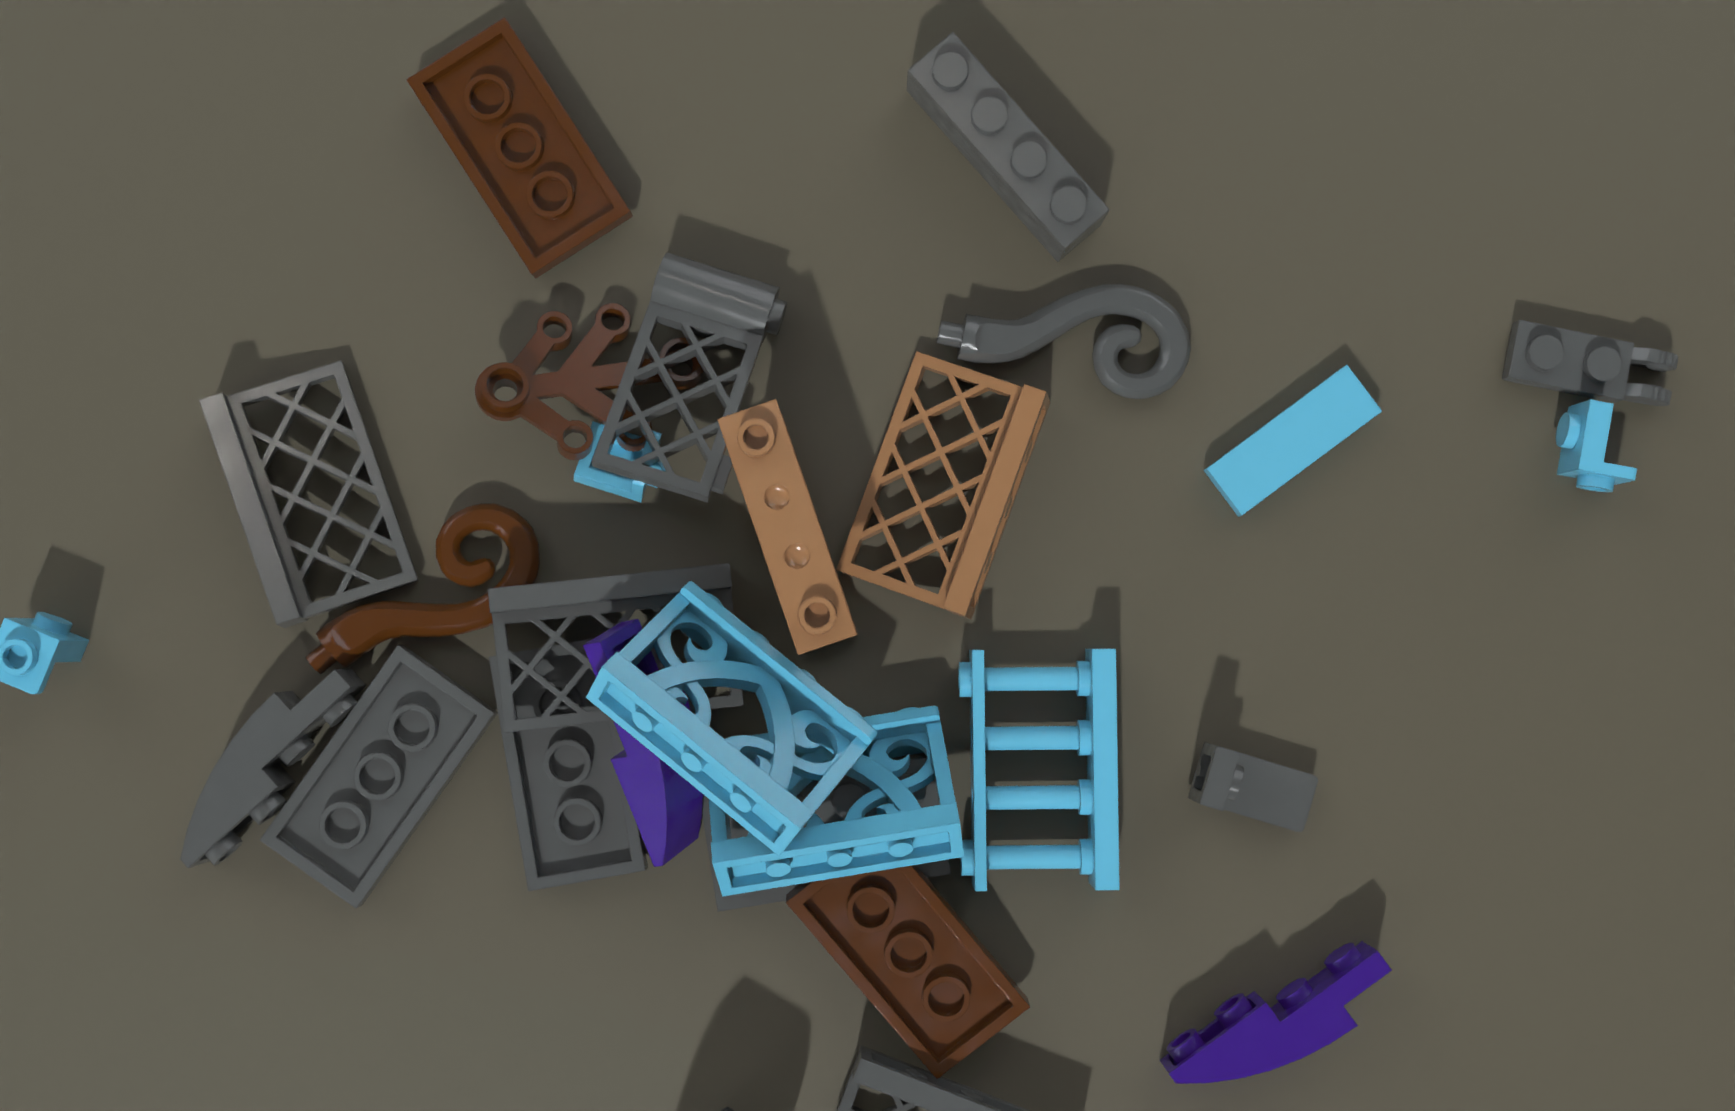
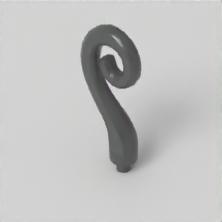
M1102 284L1081 289L1063 296L1027 316L1014 320L994 319L970 314L965 315L963 324L941 320L936 341L938 344L958 347L957 359L976 363H1001L1026 357L1089 319L1110 314L1133 317L1150 326L1159 340L1160 352L1153 367L1143 373L1131 374L1124 371L1118 363V353L1121 349L1134 347L1141 341L1142 334L1133 325L1118 324L1109 326L1096 340L1092 352L1094 370L1101 384L1114 394L1131 399H1146L1158 396L1172 388L1183 375L1191 352L1189 332L1179 312L1160 296L1143 288L1125 284Z

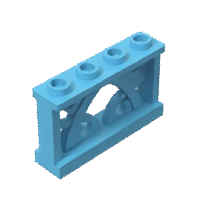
M689 581L620 652H616L601 667L586 696L591 703L778 856L787 848L877 736V731L856 710L843 704L817 683L816 679L809 672L796 666L774 648L761 633L748 627L727 610L718 598L705 592L692 581ZM677 629H680L689 637L684 646L686 663H682L671 646V633ZM691 639L695 641L699 646H701L704 650L696 648L692 644ZM655 648L656 654L665 668L646 675L636 665ZM702 687H730L755 692L765 716L769 741L751 735H737L724 739L709 727L711 706ZM685 693L694 706L695 714L684 706L688 700ZM806 733H808L820 744L810 741L806 736ZM822 745L833 754V759L825 763H812L796 756L795 751L808 754L815 752ZM741 752H752L758 754L753 759L755 763H753ZM792 772L801 777L819 781L803 802L787 790Z
M908 707L897 712L863 717L877 731V736L847 772L846 776L863 783L873 791L863 795L852 805L844 821L824 824L822 819L814 813L805 824L806 827L799 831L780 856L775 854L750 832H748L746 837L731 839L729 815L709 799L712 864L722 897L964 857L960 819L938 707ZM768 733L751 735L769 741ZM806 733V736L810 741L820 744L808 733ZM822 745L815 752L808 754L795 751L796 756L812 763H825L833 759V754ZM741 752L753 763H755L753 759L758 754L752 752ZM925 753L927 756L926 762L917 773L902 780L897 778L903 775L909 768V755ZM906 756L905 758H903V759H901V760H893V759H891V758H894V757ZM792 772L787 790L796 797L813 780ZM935 779L940 805L921 808L912 793L924 788ZM875 807H877V814H881L864 817L870 810H872Z

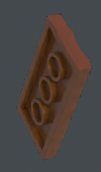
M505 17L406 79L535 279L633 217L626 203Z
M916 865L803 883L786 894V904L936 1079L940 1078L1030 1008L1027 996Z

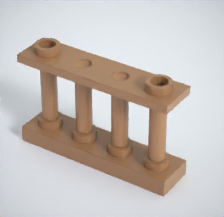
M774 399L717 419L797 654H804L857 636L858 633L777 400Z

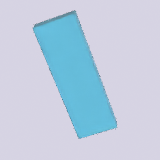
M1345 365L1203 471L1238 517L1242 516L1381 413L1382 410L1349 366Z

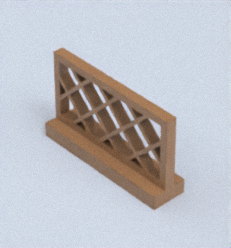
M916 351L836 570L972 620L1051 403L1047 391L1026 384L1021 387ZM925 369L947 376L957 396L925 410L917 393ZM957 380L974 385L975 387L962 392ZM987 391L1009 397L1003 418L980 429L967 401ZM914 402L919 414L907 419ZM961 405L974 432L942 447L930 419ZM924 423L936 451L906 465L897 447L901 434ZM997 432L990 451L984 438ZM978 441L987 459L983 473L960 484L947 456ZM894 456L899 469L887 474ZM941 459L953 488L923 502L910 473ZM903 477L916 506L886 520L877 501L883 486ZM977 487L970 505L964 492ZM958 496L967 514L961 530L940 539L927 510ZM874 511L879 523L867 529ZM921 514L934 543L903 557L890 528ZM883 532L896 561L875 571L855 565L854 563L862 541ZM957 541L950 560L944 547ZM935 551H938L947 570L938 594L917 587L907 566ZM900 569L906 583L886 575Z

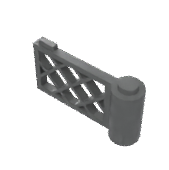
M665 253L654 281L650 303L592 458V467L707 503L711 491L723 494L733 464L731 458L724 455L727 446L719 423L717 421L702 429H698L686 404L715 391L725 410L723 417L739 412L761 345L767 333L778 335L785 316L787 302L778 299L780 287L676 254ZM657 323L681 330L689 346L660 359L651 342ZM695 335L704 337L705 339L698 342ZM722 344L745 350L740 367L718 377L704 353ZM647 353L652 363L642 367ZM696 357L709 381L679 394L667 369ZM658 374L671 398L641 411L632 395L636 383ZM734 382L730 397H728L724 387ZM629 406L633 416L622 421L626 408ZM677 409L690 434L660 447L647 422ZM638 426L652 449V452L633 461L610 454L616 437ZM716 435L710 451L705 440ZM696 444L707 463L701 481L697 482L675 475L667 457ZM658 462L662 470L649 466Z

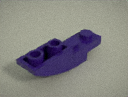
M639 619L621 622L583 645L595 677H597L601 667L616 652H620L642 630ZM652 651L636 665L646 675L659 671ZM687 700L684 706L688 710H690L689 702ZM613 721L624 750L611 758V762L653 866H663L698 839L702 819L703 794Z
M1361 941L1356 946L1354 943L1344 944L1327 956L1324 960L1326 968L1307 981L1306 978H1299L1285 986L1276 996L1278 1003L1271 1008L1255 991L1246 997L1243 993H1239L1227 999L1214 1012L1216 1019L1197 1032L1195 1028H1192L1174 1038L1166 1048L1169 1054L1160 1059V1062L1176 1084L1240 1079L1268 1072L1300 1060L1331 1044L1358 1025L1344 1005L1384 977L1392 969L1378 950Z

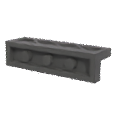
M862 1045L836 1110L866 1111L853 1106L861 1084L893 1097L896 1104L882 1111H907L916 1106L928 1111H1030L941 1076L936 1079L927 1070Z

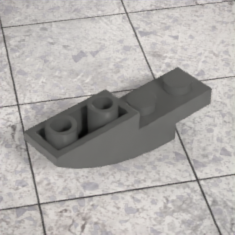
M351 668L333 670L302 700L293 691L274 692L250 716L214 766L197 800L186 831L180 858L187 868L209 861L214 866L218 865L241 846L243 841L238 834L250 823L255 821L258 825L263 824L285 805L287 800L282 794L296 781L280 764L283 763L286 767L295 764L314 747L315 743L310 737L326 722L330 727H333L349 715L357 703L354 697L367 686Z

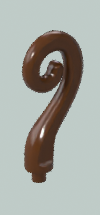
M495 503L471 505L456 512L442 526L436 539V559L442 573L452 582L460 586L474 587L484 584L493 577L496 567L491 559L481 558L471 562L467 561L461 553V543L468 534L485 530L498 535L505 542L509 550V567L503 578L493 588L534 584L540 567L539 542L533 527L513 509ZM488 592L474 600L461 603L378 601L358 606L331 620L317 631L316 635L321 644L310 652L306 659L319 674H322L337 661L342 666L348 668L375 646L390 638L442 637L487 628L493 625Z

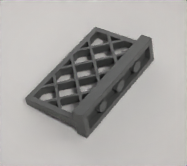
M341 360L228 396L219 393L199 400L276 625L287 628L308 621L307 618L419 581ZM335 378L342 398L331 419L301 406L312 385ZM298 390L293 401L280 396ZM270 399L288 408L272 438L251 427L245 406ZM345 411H347L353 430L339 424ZM297 413L326 426L312 456L282 443ZM335 431L358 443L361 453L350 474L320 461ZM256 439L269 445L263 457L260 454ZM278 449L307 463L292 493L271 484L267 474V469ZM364 465L372 485L358 479ZM316 467L346 481L331 511L301 498ZM354 485L376 495L380 508L369 530L339 516ZM275 494L288 499L282 513ZM297 504L327 518L312 548L290 539L287 532L286 524ZM383 520L386 523L391 540L377 534ZM335 522L365 536L350 567L319 553ZM374 540L395 550L402 573L377 580L357 570ZM294 549L307 554L301 569ZM316 559L346 573L335 595L315 602L311 601L305 579ZM354 577L369 583L348 590Z
M730 564L489 588V608L493 621L504 733L613 721L601 710L586 711L567 696L589 668L593 669L589 659L563 639L561 635L575 618L579 616L592 615L608 629H611L616 625L612 624L601 614L626 611L617 624L628 621L636 610L652 609L658 614L662 610L661 608L665 607L689 581L697 584L705 592L714 595L727 610L734 614ZM566 618L556 631H553L542 622V620ZM532 622L550 636V639L529 664L509 650L507 624ZM677 629L679 632H681L684 636H686L689 639V637L685 633H683L680 629ZM691 639V641L694 644H696L700 649L704 650L701 646H699L695 641ZM556 642L584 663L562 691L534 670ZM653 648L651 651H652V654L654 655V654L656 653V651H655V648ZM654 657L658 669H664L663 664ZM510 660L523 669V672L514 683H512ZM529 675L557 696L542 716L516 719L514 693ZM729 687L730 695L708 697L711 709L744 706L742 689ZM689 699L688 702L691 712L695 711L691 700ZM562 701L575 711V713L551 715Z

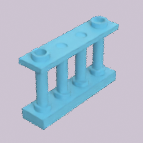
M1085 649V661H1076V667L984 668V650H969V662H959L958 665L959 697H970L971 840H962L964 857L960 858L961 876H972V886L975 891H987V870L1079 869L1080 875H1088L1089 884L1095 890H1120L1116 649ZM1076 690L1077 696H1086V720H1077L1076 726L985 727V691ZM985 750H1077L1078 756L1087 755V779H1078L1077 785L986 786ZM1078 809L1079 815H1088V839H1079L1078 845L986 846V810Z

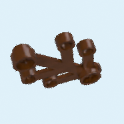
M608 303L600 307L595 316L594 326L559 371L535 374L551 351L565 349L572 340V322L567 315L559 311H549L543 314L537 322V332L512 363L501 362L493 364L479 375L475 384V397L479 408L487 416L499 421H511L521 417L556 440L558 451L566 459L580 460L585 458L591 452L593 446L591 428L579 420H566L543 403L541 399L562 396L605 425L613 400L600 391L617 389L619 387L628 361L599 366L594 365L611 343L621 342L628 336L631 322L628 310L617 303ZM607 317H617L623 322V326L616 330H610L602 324V321ZM556 324L563 327L565 333L561 337L551 338L544 333V330L547 326ZM674 338L664 344L659 354L660 359L688 347L689 344L686 338ZM696 357L684 361L691 368V372L687 375L679 376L673 373L671 368L667 369L677 390L690 389L701 381L704 371ZM650 358L644 359L642 367L652 363ZM656 374L636 383L635 386L662 382V380ZM506 386L513 388L517 394L510 401H501L494 395L496 390ZM626 409L622 421L633 416L632 412ZM649 421V422H647V423H648V425L650 426V428H651V430H652V424H651V422ZM570 433H579L585 437L586 442L581 447L572 448L564 442V438ZM624 433L616 437L618 444L623 449L632 452L642 450L647 441L644 435L638 439H631Z

